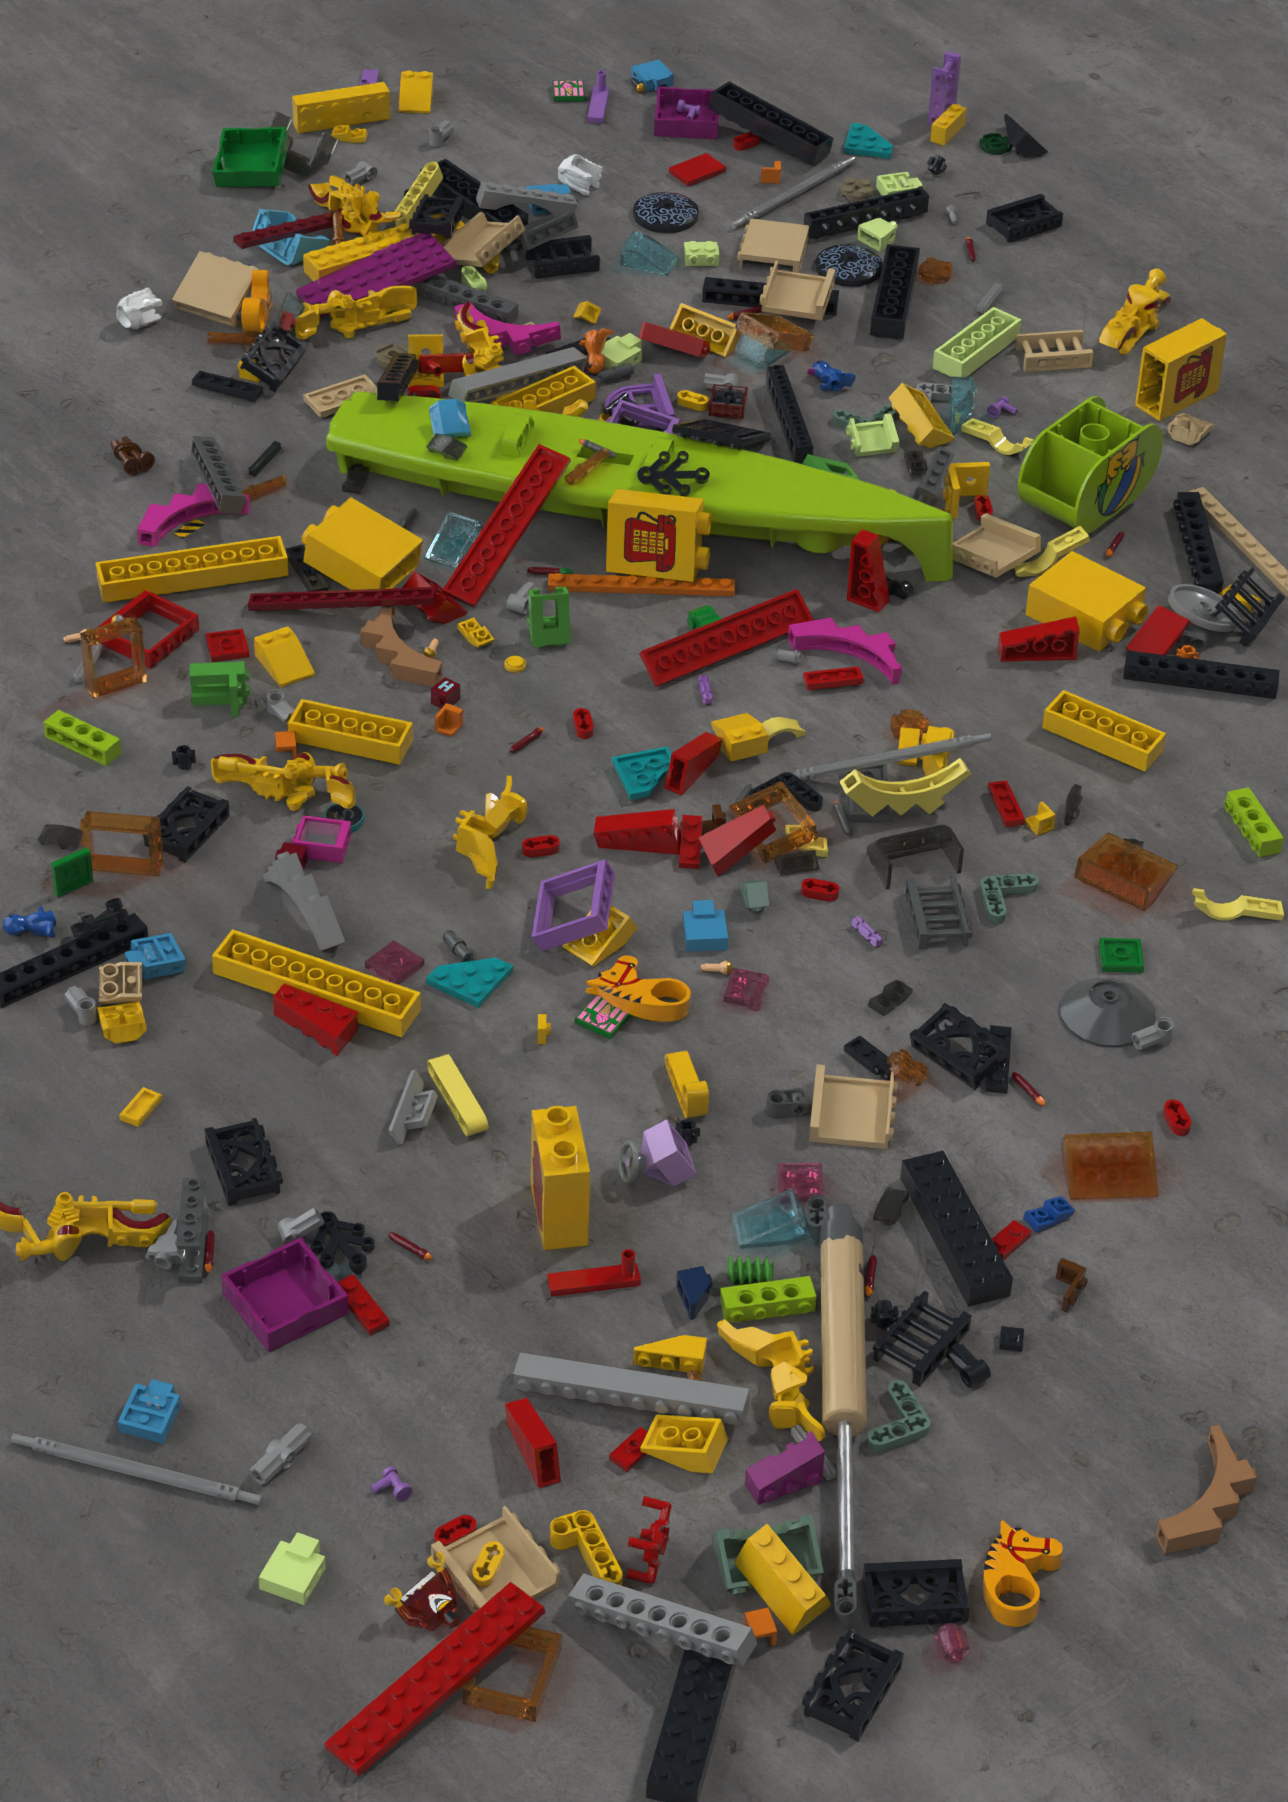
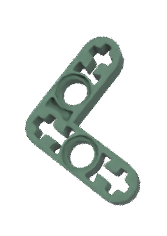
M884 405L872 417L866 419L839 409L833 412V423L846 429L851 418H854L855 423L883 421L884 414L890 413L894 421L897 411L891 405Z
M1033 874L983 877L980 881V894L988 920L994 924L1003 923L1007 912L1003 895L1036 892L1039 882L1038 877ZM1005 883H1011V884H1013L1014 886H1006V885H1004V884H1005ZM989 898H995V899H997L998 901L993 902V901H989L988 899H989Z
M902 1380L891 1381L888 1384L887 1398L901 1419L874 1428L868 1432L867 1447L873 1452H883L923 1438L930 1431L931 1421L909 1386ZM909 1405L912 1406L915 1410L912 1412H907L903 1409V1407ZM894 1430H901L905 1434L903 1436H896L892 1432Z

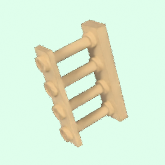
M1083 330L1017 334L1015 348L1016 350H1024L1026 353L1023 365L1024 372L1092 367V349L1083 350L1082 348ZM1065 347H1075V350L1066 351ZM1048 348H1058L1059 351L1050 352ZM1032 349H1041L1042 353H1033Z

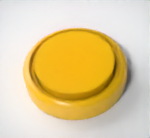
M510 656L505 659L504 667L509 672L518 673L526 668V660L520 656Z

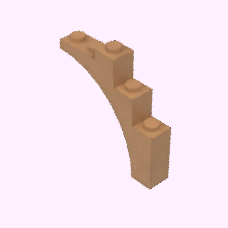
M382 606L380 615L374 621L368 620L365 627L361 628L360 638H362V646L375 649L377 662L390 665L393 679L430 687L435 686L443 676L442 661L429 658L407 646L398 637L393 628L396 606Z
M1219 1425L1210 1427L1207 1440L1213 1456L1215 1469L1211 1485L1204 1495L1191 1507L1177 1515L1158 1521L1156 1537L1165 1554L1219 1542L1221 1531H1223L1222 1520L1236 1517L1238 1506H1240L1239 1495L1252 1493L1254 1490V1485L1257 1481L1255 1469L1251 1468L1247 1459L1239 1461L1237 1453L1232 1451L1229 1445L1227 1434L1223 1433Z

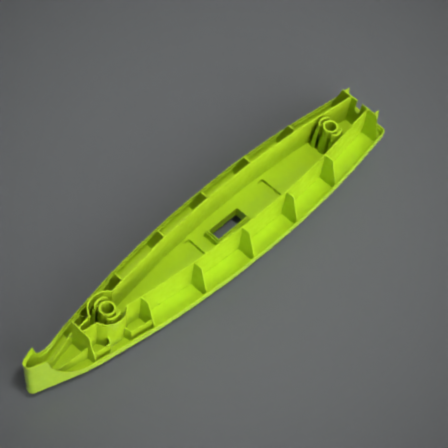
M361 391L354 392L349 400L343 401L330 422L329 433L326 436V448L329 451L336 452L340 473H345L347 476L350 475L353 468H358L440 489L443 498L447 491L497 502H501L538 444H541L570 457L571 463L540 510L601 520L603 528L608 519V502L616 489L660 494V491L651 484L644 485L638 480V470L645 466L650 467L659 459V454L662 451H667L670 454V461L667 464H663L657 470L664 471L677 459L680 451H686L689 455L688 462L682 464L676 471H696L698 468L704 467L709 470V480L705 484H699L695 479L676 480L681 484L689 485L690 494L687 497L704 499L703 512L711 513L712 515L709 534L770 540L772 548L776 541L797 542L805 550L814 553L833 552L842 546L851 547V540L864 529L877 535L895 539L909 548L921 563L925 581H949L953 578V518L950 513L878 485L743 449L606 421L467 401L462 402L466 405L471 437L463 436L435 441L429 407L437 401L448 399L404 395L401 396L399 401L377 400V393ZM579 439H587L590 442L613 451L616 457L609 458L589 448H585L579 443ZM657 479V480H659L663 485H664V484L670 485V484H669L667 481H665L664 479ZM671 486V495L680 496L679 492ZM664 489L663 492L667 493L669 490ZM682 489L681 491H682V492H687L688 490H687V489Z

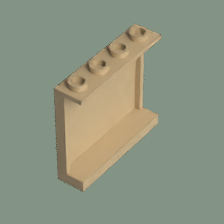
M479 212L456 231L452 238H448L441 245L456 260L457 265L483 267L524 232L525 228L519 215L509 223L488 222L484 213Z
M750 219L749 225L745 227V234H743L740 251H738L737 261L740 262V268L742 269L744 260L774 264L775 261H778V264L793 266V272L800 273L809 239V225Z
M199 251L172 301L177 310L236 327L238 324L236 315L242 306L243 299L247 297L252 288V271L259 269L255 266L244 265L239 261L234 262L225 257H218L209 252Z
M775 261L774 267L770 268L769 276H767L763 294L760 296L762 312L822 321L835 283V269L829 268L826 277L778 270V261Z
M985 513L981 516V527L953 543V560L997 578L1041 551V537L1037 533Z
M817 1064L809 1142L888 1149V1141H893L894 1128H891L890 1125H894L895 1112H891V1109L896 1108L897 1098L892 1096V1094H897L898 1081H894V1072H891L890 1081L824 1075L825 1065Z
M506 1506L502 1507L501 1518L444 1547L440 1541L431 1545V1556L434 1562L439 1563L436 1552H442L445 1556L442 1566L450 1584L473 1613L509 1582L515 1584L534 1600L559 1587V1576L561 1575L559 1567L555 1562L552 1563L548 1559L544 1548L535 1543L531 1532L522 1527L517 1515L511 1513ZM490 1541H497L504 1547V1561L491 1585L486 1587L478 1586L473 1581V1566L483 1546ZM494 1550L493 1553H489V1560H492L497 1551ZM487 1567L483 1573H479V1577L483 1578L484 1575H488Z

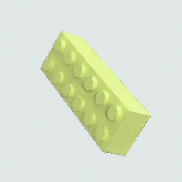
M995 307L991 308L934 351L933 369L962 381L1016 340L1017 334H1020L1022 319Z

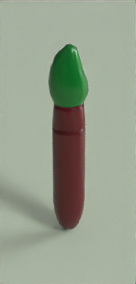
M530 567L527 569L531 574L573 573L571 569L566 567Z

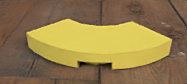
M785 825L786 836L796 848L814 856L828 857L827 838L813 835L807 830L806 825Z

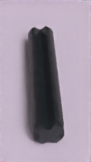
M274 441L248 468V473L256 476L281 450V443Z

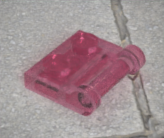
M733 968L723 1002L746 1006L752 1011H759L762 1005L761 998L764 989L770 980L769 976L763 973ZM755 982L757 987L754 996H747L751 983Z

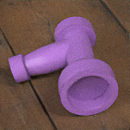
M680 99L677 105V112L689 111L686 119L693 120L695 114H700L701 106L688 105L684 100Z
M1004 396L998 400L997 404L992 403L987 407V413L992 418H996L1001 414V408L1014 415L1018 411L1016 407L1009 404L1008 398Z
M394 1466L387 1467L383 1471L384 1478L376 1484L370 1485L374 1494L381 1489L393 1485V1495L400 1502L407 1500L412 1495L413 1489L410 1484L402 1483Z

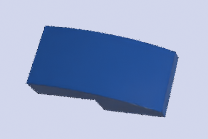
M1063 1196L1045 1200L1041 1208L1025 1211L1023 1219L1035 1232H1039L1064 1221L1074 1214L1075 1209Z

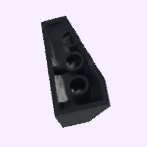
M1008 114L1004 115L1008 140L1013 145L1011 149L1017 154L1021 153L1024 156L1041 155L1048 152Z

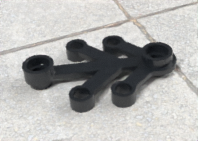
M662 451L659 454V459L650 467L645 466L638 470L637 478L644 485L651 484L660 491V494L671 495V486H673L680 496L687 497L690 494L689 485L681 484L676 479H695L697 483L705 484L709 480L710 473L704 467H700L696 471H676L682 464L688 462L689 455L686 451H680L677 459L664 471H657L663 464H667L670 461V454L667 451ZM657 479H664V480L667 481L670 485H668V484H664V485H663V484H662L659 480H657ZM668 489L669 492L665 493L663 490ZM682 489H687L688 491H687V492H682L681 490H682Z
M114 898L105 902L107 910L98 917L94 918L93 914L85 915L81 918L82 922L71 925L73 937L85 939L91 935L90 933L93 930L105 925L107 929L113 928L118 925L117 920L129 917L127 909H122L121 899Z
M330 1211L320 1213L324 1224L318 1227L319 1230L315 1239L310 1242V1249L315 1254L323 1252L324 1239L327 1233L332 1237L325 1253L320 1256L321 1266L329 1268L334 1265V1254L339 1246L349 1260V1269L355 1274L363 1273L367 1268V1258L364 1254L355 1253L349 1244L359 1245L363 1251L371 1252L375 1249V1240L372 1237H363L365 1227L361 1223L353 1224L339 1221L336 1215ZM339 1230L351 1231V1235L340 1233Z

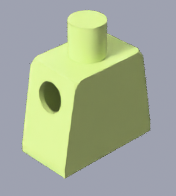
M877 218L858 225L857 240L882 252L886 249L887 244L891 245L895 241L898 228L897 223Z

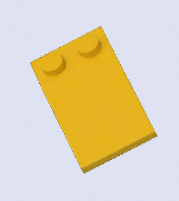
M402 71L399 113L430 114L433 96V72Z
M289 626L254 637L255 656L280 688L315 676V672L297 636Z
M743 713L711 721L715 734L723 738L722 746L731 762L768 753V734L762 723L750 714Z
M929 726L927 733H923L921 745L951 739L952 730ZM950 751L920 757V760H923L922 769L925 775H931L947 767Z
M611 905L607 930L563 944L562 947L594 967L624 946L638 927L630 916Z
M656 1414L640 1449L643 1453L687 1471L713 1474L728 1441L722 1419Z

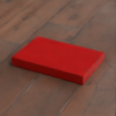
M708 153L669 167L668 172L689 187L726 172L727 167Z
M1158 605L1126 649L1167 655L1190 625V621Z

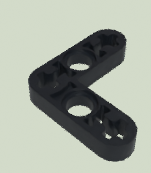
M790 772L781 773L749 792L748 801L753 807L765 806L785 794L812 812L821 810L823 805V797ZM774 788L777 789V791H769L768 789ZM801 790L805 793H797L796 791Z

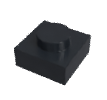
M1001 1326L999 1350L1022 1352L1024 1328Z

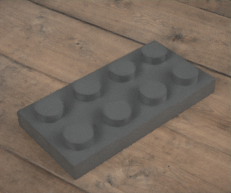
M887 764L857 770L867 777L888 782ZM848 796L849 820L889 821V805L872 817Z

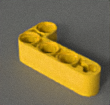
M688 1051L665 1054L666 1069L684 1117L687 1119L708 1115V1086L705 1080L699 1081Z
M579 1510L552 1520L550 1523V1545L553 1548L563 1550L577 1545L593 1577L622 1586V1570L591 1512Z

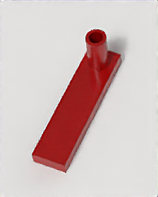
M473 353L420 354L418 372L433 373L436 376H440L442 373L464 372L462 360L465 356Z
M626 1249L622 1252L621 1265L548 1273L547 1282L550 1296L553 1297L641 1286V1277L638 1265L635 1263V1252L631 1249Z

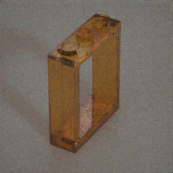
M740 312L735 329L773 350L809 351L814 338L813 334L777 314Z
M135 616L80 633L85 688L92 698L147 681L143 631ZM130 634L133 666L95 678L92 646Z
M782 781L729 806L731 820H734L762 805L769 809L783 802L802 828L765 846L761 842L754 848L764 863L818 839L816 824Z
M86 811L84 819L80 820V831H83L81 846L87 847L91 851L93 871L160 876L163 866L160 817ZM92 830L148 835L150 859L95 854Z
M529 1627L509 1645L547 1654L531 1699L475 1686L479 1671L463 1686V1704L489 1710L500 1715L505 1714L517 1717L520 1720L525 1719L536 1722L562 1649V1634Z

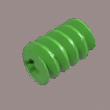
M729 1255L727 1279L730 1278L732 1285L735 1284L737 1278H739L741 1285H744L746 1279H748L749 1284H753L755 1279H757L758 1283L764 1282V1280L767 1282L773 1281L774 1260L770 1264L768 1258L765 1257L763 1264H761L759 1257H756L754 1263H752L750 1256H747L743 1263L741 1256H738L736 1262H733L732 1256Z

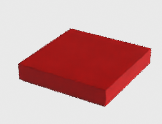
M243 629L205 633L211 662L250 657Z

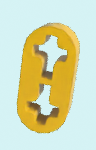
M682 390L677 393V403L680 406L696 411L708 409L709 399L707 396L688 390Z
M490 1541L483 1546L472 1570L473 1581L476 1585L486 1587L494 1581L505 1557L504 1547L501 1543ZM494 1550L497 1551L492 1560H489V1553H493ZM487 1567L488 1575H484L483 1578L479 1577V1573H483Z

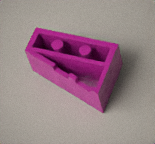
M812 1431L805 1434L807 1438L798 1444L793 1445L791 1442L786 1445L787 1450L776 1457L771 1454L746 1469L745 1485L757 1505L772 1502L776 1498L793 1494L800 1489L812 1487L822 1482L825 1451Z

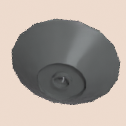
M1093 978L1078 982L1065 992L1059 1003L1060 1016L1067 1028L1082 1040L1100 1046L1120 1047L1133 1043L1131 1039L1132 1033L1150 1027L1156 1021L1154 1005L1147 995L1134 985L1113 978Z

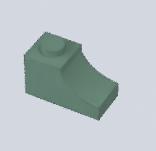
M750 880L738 882L739 891L742 893L746 908H751L752 911L764 910L763 906H769L767 881Z

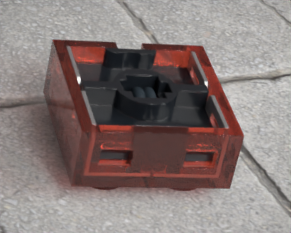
M713 384L709 403V416L744 419L748 387Z

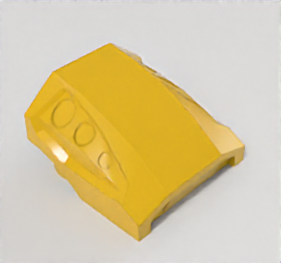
M140 1001L97 1007L103 1036L115 1044L138 1040L147 1031Z

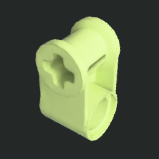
M465 266L462 268L461 284L484 292L487 291V282L475 267Z

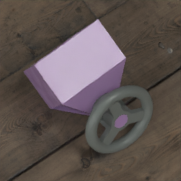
M667 1119L644 1131L641 1154H639L634 1141L627 1140L623 1144L619 1155V1174L625 1184H632L638 1172H643L673 1187L697 1175L687 1143ZM630 1147V1153L628 1156H626L627 1150Z

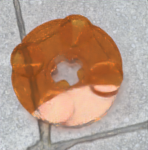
M929 257L920 264L919 276H922L923 281L932 284H939V281L943 280L944 283L948 282L952 277V264L948 261L944 262Z
M906 709L901 710V714L896 715L895 713L892 716L890 729L895 739H900L901 727L920 729V742L922 741L923 733H927L930 721L928 718L923 717V713L920 711Z
M900 1049L899 1052H892L886 1060L887 1064L890 1062L892 1065L890 1070L907 1083L914 1081L917 1082L915 1086H921L927 1078V1066L921 1062H916L911 1058L910 1053L904 1049Z

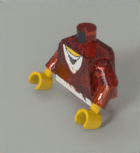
M440 1551L436 1552L439 1563L434 1562L432 1556L427 1560L429 1567L436 1568V1573L433 1571L428 1573L403 1596L400 1589L394 1587L390 1590L394 1599L390 1594L384 1597L385 1604L388 1606L394 1605V1610L408 1626L434 1631L442 1623L453 1629L460 1621V1616L455 1613L457 1610V1592L447 1568L442 1566L445 1556Z

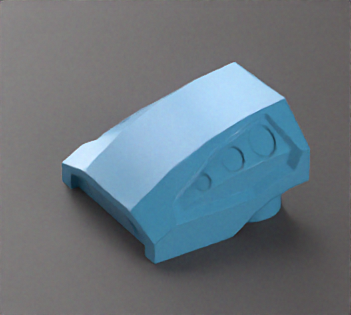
M458 399L440 400L429 407L435 441L463 436L471 437L464 402Z

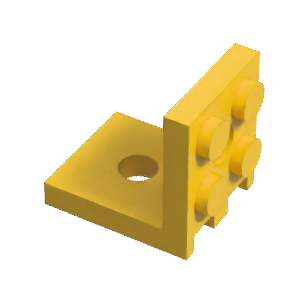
M443 334L408 335V353L416 354L418 361L424 348L429 349L431 354H443ZM416 370L409 387L414 385H435L440 389V387H444V373L436 376L433 373H420Z
M989 462L950 464L944 477L945 490L942 491V498L945 501V510L951 514L952 518L958 517L960 496L987 495L990 475ZM969 477L975 478L973 481H966Z

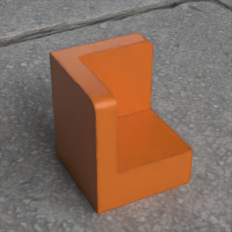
M774 161V168H761V183L780 184L781 161Z
M446 703L435 715V732L453 737L463 725V709Z
M275 732L276 752L292 751L293 760L297 758L295 732Z
M769 1608L745 1612L744 1625L753 1629L755 1638L768 1637L770 1645L775 1646L777 1629Z

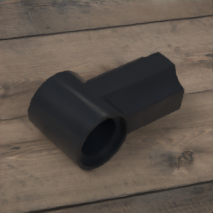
M956 1343L947 1352L946 1358L960 1372L961 1380L968 1388L991 1377V1371L987 1363L982 1359L977 1360L963 1344Z

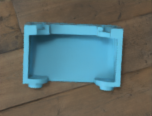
M259 209L252 231L280 225L284 222L296 221V217L290 212ZM295 234V237L258 246L285 265L293 266L303 261V254L325 248L330 240L322 235L308 237Z

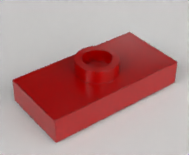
M639 1427L609 1454V1460L628 1472L647 1455L641 1452L640 1447L648 1431Z

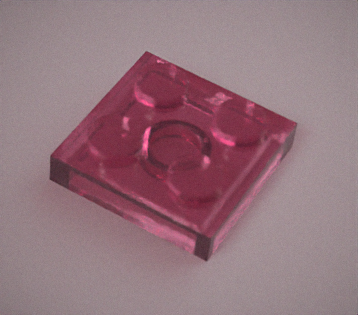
M395 940L365 961V968L385 981L397 985L424 966L423 958Z
M777 1163L779 1202H807L814 1195H823L825 1197L822 1163Z

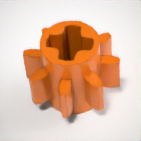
M1185 645L1181 649H1177L1176 657L1198 659L1199 652H1195L1193 646Z

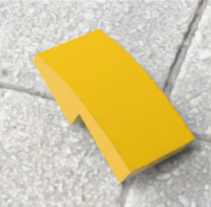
M338 125L334 127L331 136L343 142L362 143L366 141L368 133L366 128L351 130L350 125Z
M474 617L458 623L457 629L477 648L492 643L495 640L485 626L481 627Z

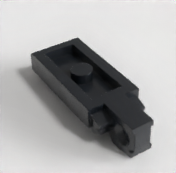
M858 1036L844 1045V1051L875 1075L880 1074L881 1078L890 1081L891 1072H894L895 1078L896 1069L891 1066L889 1057L862 1036Z

